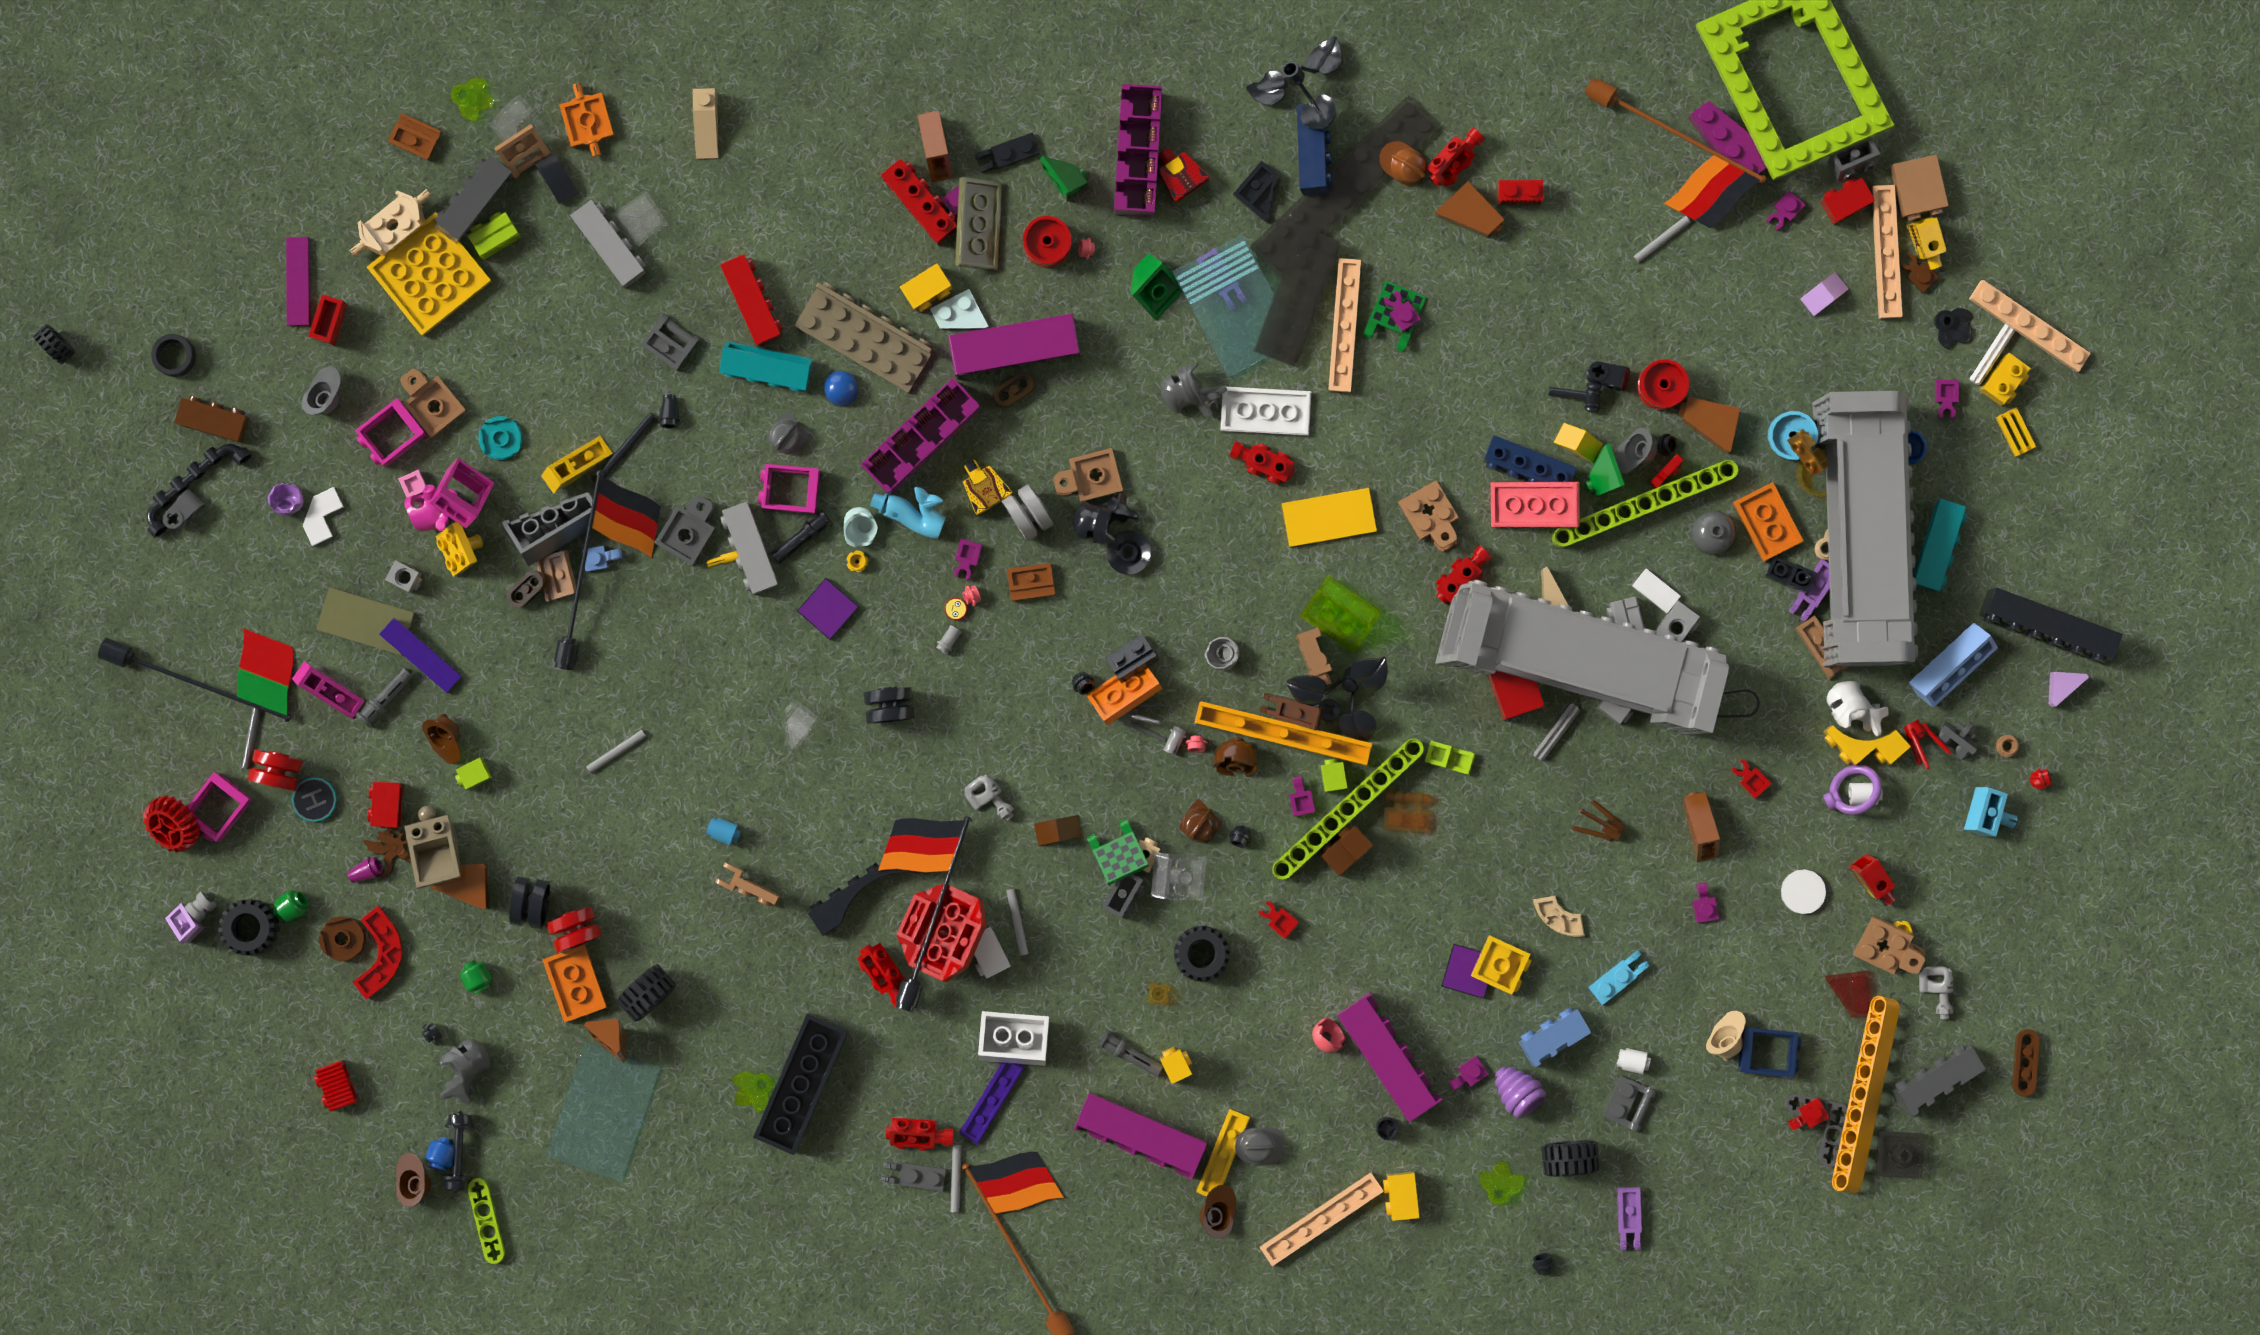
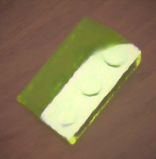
M1327 575L1299 617L1315 628L1319 627L1321 632L1354 654L1382 614V611L1330 575Z

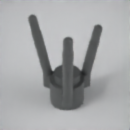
M1141 703L1135 708L1162 707L1163 704ZM1133 708L1118 718V721L1124 722L1125 726L1135 728L1163 742L1167 740L1165 737L1136 724L1137 720L1151 724H1161L1159 720L1140 716L1138 709Z

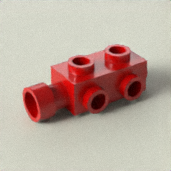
M1472 128L1466 134L1467 137L1464 140L1455 136L1426 167V170L1431 175L1429 179L1436 186L1442 185L1446 188L1448 185L1454 184L1457 181V175L1463 169H1467L1472 165V159L1476 156L1472 150L1485 141L1484 136L1478 130Z
M1235 440L1228 456L1235 460L1238 458L1245 461L1244 467L1247 468V473L1257 477L1259 474L1268 476L1267 481L1275 485H1279L1280 482L1285 483L1286 479L1291 481L1295 472V468L1292 467L1294 462L1290 460L1291 457L1282 452H1278V454L1270 452V447L1258 443L1257 446L1253 444L1251 449L1244 447L1243 443ZM1261 455L1263 462H1256L1255 456ZM1276 464H1282L1284 467L1283 471H1277L1275 468Z
M1480 545L1473 551L1474 555L1470 559L1467 556L1463 560L1459 557L1450 566L1453 571L1448 576L1444 573L1435 582L1438 585L1435 589L1438 592L1436 597L1444 604L1447 602L1451 604L1454 595L1457 594L1461 585L1467 584L1469 581L1474 582V580L1480 581L1482 579L1479 575L1483 571L1479 568L1484 563L1487 564L1492 556ZM1464 568L1471 570L1470 576L1463 574ZM1450 584L1456 587L1453 593L1448 591V585Z
M880 942L873 947L868 944L859 951L861 954L857 958L860 962L859 967L871 978L872 986L875 990L879 991L882 995L886 992L891 997L890 1001L895 1007L897 1003L895 999L899 990L898 984L905 978Z
M892 1117L891 1126L886 1127V1140H890V1146H896L898 1149L915 1147L921 1151L935 1149V1143L953 1147L954 1129L936 1130L935 1120Z

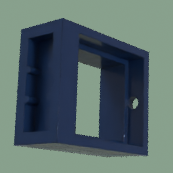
M1744 1028L1741 1035L1743 1047L1739 1052V1072L1794 1077L1795 1073H1798L1799 1059H1796V1053L1801 1048V1037H1798L1797 1032ZM1753 1034L1789 1037L1786 1070L1750 1067Z

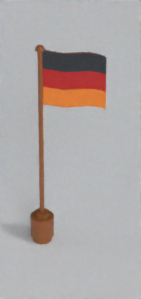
M1592 78L1585 90V94L1588 95L1589 99L1606 108L1617 103L1713 155L1692 174L1678 193L1664 203L1669 207L1711 228L1730 212L1747 191L1759 181L1760 183L1766 181L1765 175L1761 176L1619 100V94L1616 93L1618 88L1601 79L1596 80Z
M1025 1152L990 1164L971 1167L967 1163L963 1164L962 1170L965 1169L1050 1313L1046 1316L1048 1321L1045 1324L1051 1335H1075L1073 1332L1075 1329L1065 1312L1059 1313L1058 1310H1052L996 1213L1019 1210L1044 1200L1064 1198L1037 1152Z

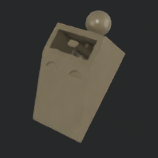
M423 806L418 812V817L422 822L404 826L417 889L461 878L458 841L453 821L448 815L436 818V811L433 807Z

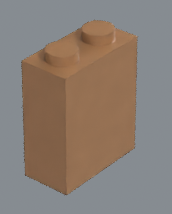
M1937 155L1896 163L1890 167L1902 219L1908 217V221L1922 218L1921 214L1929 213L1930 216L1939 215L1948 207Z

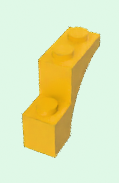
M1833 725L1824 731L1826 735L1825 741L1832 748L1836 746L1841 752L1839 756L1847 765L1849 763L1852 765L1858 764L1872 750L1876 751L1874 756L1881 764L1885 762L1889 765L1911 747L1897 730H1893L1884 737L1871 741L1848 737Z

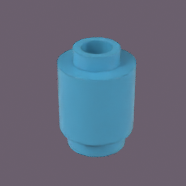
M719 817L718 819H711L706 834L710 835L711 839L731 846L732 842L737 843L741 833L738 830L737 824Z

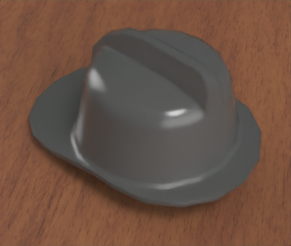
M331 366L324 367L314 377L302 398V408L307 414L325 415L337 408L341 376L336 368Z
M786 411L770 429L767 441L771 443L776 451L794 455L810 436L802 428L800 422L789 411Z
M1641 427L1636 429L1619 445L1614 457L1621 474L1630 473L1639 465L1648 464L1655 458L1658 442L1653 439L1651 432L1647 428Z
M1277 1128L1245 1129L1236 1139V1153L1246 1163H1274L1283 1158L1284 1133Z

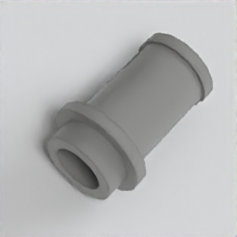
M950 625L941 641H937L938 645L936 648L946 655L952 652L951 648L962 632Z
M1174 726L1173 730L1170 729L1171 734L1163 750L1176 756L1183 738L1187 736H1185V730Z

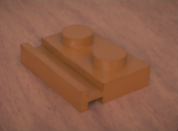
M401 113L387 142L429 161L438 143V139L442 135V131Z
M1051 563L1007 569L1011 601L1055 595Z

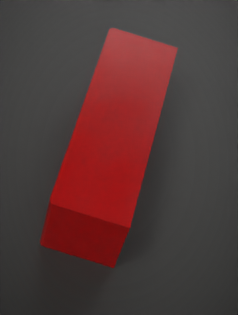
M1495 671L1494 674H1487L1502 720L1544 706L1535 681L1500 671Z

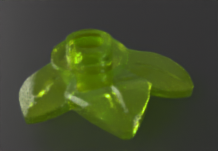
M479 77L471 78L465 84H457L451 90V99L459 106L460 114L467 120L474 122L478 120L479 110H486L494 105L492 97L483 91L487 81ZM461 91L466 92V97L463 99L458 97Z
M743 1071L732 1077L731 1081L739 1087L734 1099L735 1105L748 1106L752 1104L757 1113L766 1108L769 1102L768 1093L773 1088L772 1078L768 1074L758 1073L755 1075L749 1071ZM759 1080L766 1082L765 1088L758 1087Z
M1502 1160L1493 1167L1491 1173L1481 1171L1479 1183L1487 1191L1490 1202L1495 1205H1503L1509 1200L1511 1195L1519 1193L1524 1183V1176L1520 1174L1511 1175L1508 1164ZM1501 1190L1503 1192L1502 1197L1496 1198L1494 1195L1495 1191Z

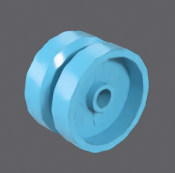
M1788 411L1780 414L1772 421L1768 429V441L1771 449L1782 458L1800 459L1792 451L1787 441L1789 433L1791 431L1797 433L1804 429L1805 432H1809L1817 444L1818 430L1815 422L1808 415L1799 411Z

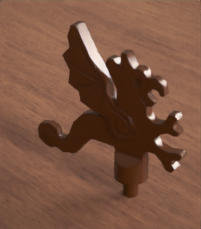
M388 828L383 832H377L380 835L376 837L377 840L384 841L387 845H384L382 842L363 840L368 850L373 851L374 854L379 853L382 855L386 853L384 862L387 870H383L379 874L381 878H386L393 870L392 860L397 855L403 861L406 859L411 863L410 853L404 848V844H408L407 839L402 841L401 838L404 833H401V830L398 831L399 836L397 838L394 837V834L390 833L391 830H394L392 828Z

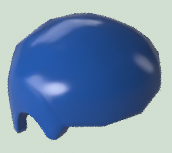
M832 372L825 381V396L835 406L844 407L850 405L857 397L858 386L856 379L849 372Z
M1911 430L1910 434H1907L1908 443L1911 444V456L1908 457V464L1921 461L1928 450L1927 441L1924 436L1917 431Z

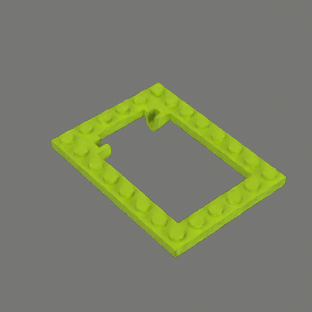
M1749 0L1696 24V28L1773 181L1894 127V123L1831 0ZM1791 8V16L1796 26L1802 27L1813 21L1815 22L1862 116L1785 150L1737 55L1749 50L1748 42H1742V29Z

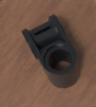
M1596 361L1587 368L1585 376L1589 382H1599L1607 388L1613 389L1615 387L1618 391H1626L1630 368ZM1596 368H1599L1598 372L1602 373L1598 377H1595V373L1592 372Z

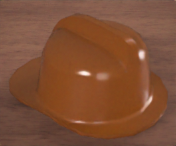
M1393 141L1386 144L1381 150L1380 165L1382 169L1401 184L1415 186L1421 178L1426 176L1427 163L1425 158L1409 145L1401 141Z

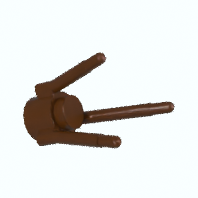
M1592 800L1591 804L1609 818L1606 821L1580 809L1581 814L1603 825L1602 831L1605 833L1572 826V830L1601 837L1607 841H1610L1611 838L1617 841L1620 838L1625 825L1620 823V819L1613 816L1596 801Z

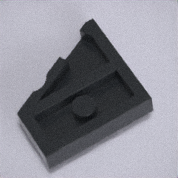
M1261 161L1237 188L1233 196L1262 221L1266 222L1278 174Z

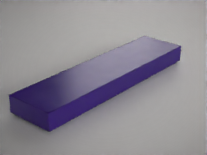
M395 618L380 632L379 635L446 693L461 678L459 673Z
M1002 1062L959 1134L978 1145L1024 1070V1067L1017 1063Z

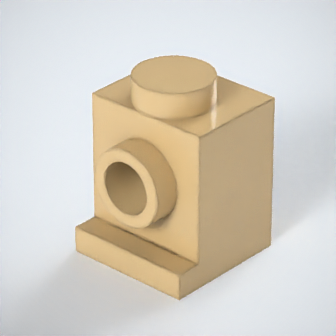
M1145 838L1144 841L1140 840L1138 844L1142 851L1148 850L1150 852V856L1146 859L1149 867L1143 869V871L1149 873L1160 848L1156 847L1157 842Z

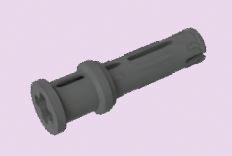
M403 667L376 698L370 699L369 704L361 713L358 712L356 716L371 728L373 726L372 722L380 714L386 712L385 707L414 676Z
M1109 1030L1104 1032L1097 1045L1099 1049L1102 1047L1113 1053L1115 1058L1122 1057L1155 1077L1159 1075L1163 1068L1162 1064L1128 1046L1126 1040H1120L1111 1035ZM1107 1041H1109V1042L1115 1044L1116 1046L1114 1047L1113 1045L1109 1044ZM1133 1055L1148 1063L1149 1066L1135 1059Z

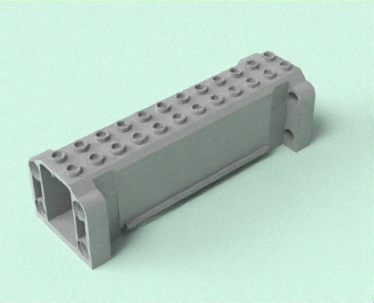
M1900 391L1829 392L1812 402L1813 421L1817 422L1818 430L1817 443L1826 444L1825 457L1828 459L1827 463L1829 464L1826 467L1831 620L1823 622L1824 646L1821 649H1826L1824 651V658L1827 659L1826 662H1823V667L1889 666L1913 663L1915 658L1918 657V646L1914 644V636L1917 635V623L1914 622L1913 614L1917 610L1916 600H1913L1916 580L1915 577H1912V568H1915V556L1911 554V546H1914V533H1911L1914 514L1913 510H1910L1913 490L1909 488V479L1912 478V467L1908 465V457L1911 456V444L1908 443L1907 435L1911 431L1910 421H1907L1910 401L1906 399V393Z
M1479 580L1469 581L1467 584L1461 585L1457 594L1454 595L1435 664L1452 669H1462L1480 675L1494 674L1495 671H1500L1652 714L1650 723L1667 727V730L1685 735L1713 733L1729 666L1726 663V655L1720 654L1719 649L1713 647L1699 648V644L1692 641L1678 642V638L1671 635L1657 636V632L1650 629L1636 630V626L1629 623L1615 624L1614 619L1608 617L1594 618L1591 612L1582 610L1580 612H1573L1570 606L1561 604L1559 606H1552L1549 600L1541 598L1531 600L1528 594L1520 592L1510 594L1507 588L1499 586L1489 588L1486 582Z

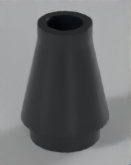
M663 395L658 418L662 428L678 427V422H680L675 395Z

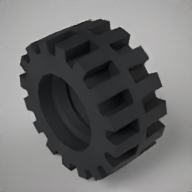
M44 325L33 336L38 345L61 365L75 353L73 347L50 325Z

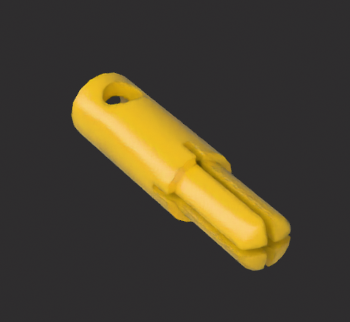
M737 551L720 555L721 557L707 560L706 563L708 567L724 565L736 561V558H739Z

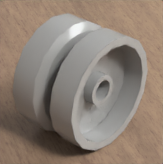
M1027 484L1018 490V495L1023 502L1022 505L1012 495L1002 500V503L1028 542L1037 536V530L1032 522L1035 521L1043 531L1049 529L1054 524L1038 495H1035Z

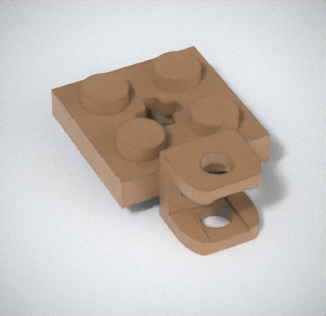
M411 369L400 379L402 386L411 396L403 404L431 438L435 437L467 411L439 376H436L429 382L421 372ZM412 378L417 380L414 385H411ZM432 401L441 404L439 412H430V403Z
M1112 448L1069 459L1071 469L1057 473L1053 479L1058 495L1064 496L1078 493L1080 502L1123 492ZM1096 469L1097 472L1102 473L1099 481L1090 478V475L1093 473L1092 470ZM1065 480L1068 485L1063 487L1060 485V481Z
M1437 480L1398 502L1420 541L1430 536L1436 548L1441 552L1456 545L1457 536L1451 523L1457 521L1459 517ZM1424 506H1432L1434 508L1432 510L1433 515L1423 514ZM1446 536L1449 539L1447 541H1444L1441 538Z
M727 862L724 863L723 867L735 872L730 884L719 878L716 879L715 883L731 891H735L736 887H739L738 892L748 897H752V895L758 896V902L772 907L773 904H779L782 896L742 877L744 870Z
M1875 915L1869 921L1853 953V956L1893 975L1898 966L1907 972L1917 974L1925 962V951L1911 943L1914 934ZM1887 940L1889 948L1879 949L1880 946L1877 943Z

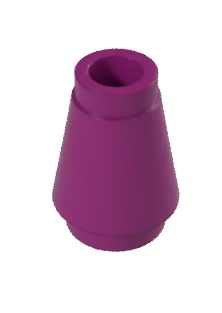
M368 857L349 870L347 874L350 881L355 883L379 877V874L383 872V868L377 857Z

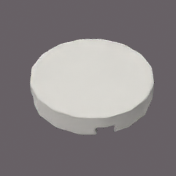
M1796 870L1789 874L1782 883V900L1786 907L1793 912L1800 914L1812 913L1819 909L1824 902L1826 896L1825 884L1815 872Z

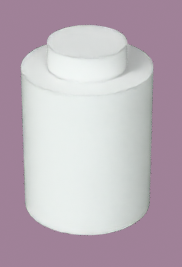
M1849 783V804L1860 805L1867 801L1871 796L1873 784ZM1881 792L1879 800H1882L1883 792Z

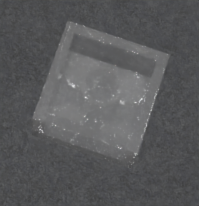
M1155 852L1151 897L1203 901L1207 857L1192 854Z

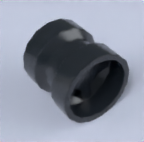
M1383 1117L1377 1121L1375 1130L1380 1138L1391 1140L1397 1136L1399 1127L1394 1119Z

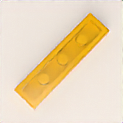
M1229 1109L1197 1188V1193L1207 1196L1214 1187L1224 1184L1236 1154V1139L1246 1129L1250 1120L1249 1116Z

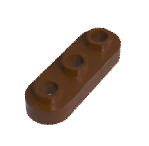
M2029 1029L2021 1030L2016 1035L2012 1089L2017 1095L2023 1097L2034 1093L2037 1080L2040 1039L2035 1031ZM2026 1036L2030 1038L2028 1045L2023 1043V1039ZM2026 1058L2029 1064L2023 1067L2021 1061ZM2021 1081L2027 1083L2025 1089L2020 1088L2019 1084Z

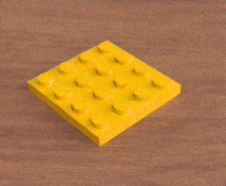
M436 212L425 220L424 225L385 256L378 257L367 266L368 270L421 336L426 335L492 282L460 241L457 244L435 228L437 223L435 218L438 215Z

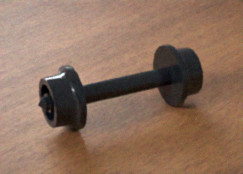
M461 1110L457 1114H449L448 1122L444 1126L446 1128H455V1154L452 1175H442V1179H444L445 1189H452L455 1193L459 1190L468 1189V1182L472 1178L469 1175H461L464 1129H473L474 1125L472 1124V1115L464 1114Z

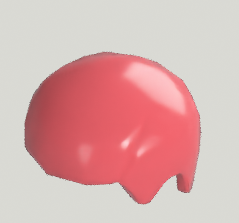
M1323 1018L1313 1028V1040L1320 1050L1326 1053H1334L1342 1047L1345 1036L1337 1023L1330 1018ZM1324 1032L1332 1035L1330 1041L1322 1036Z

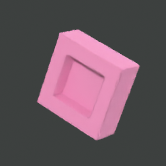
M420 470L398 478L406 498L423 493L426 483Z

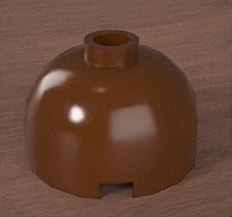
M1232 738L1230 741L1222 743L1216 750L1213 768L1216 767V772L1227 776H1235L1233 772H1245L1246 777L1256 774L1258 769V756L1254 747L1244 742V739Z

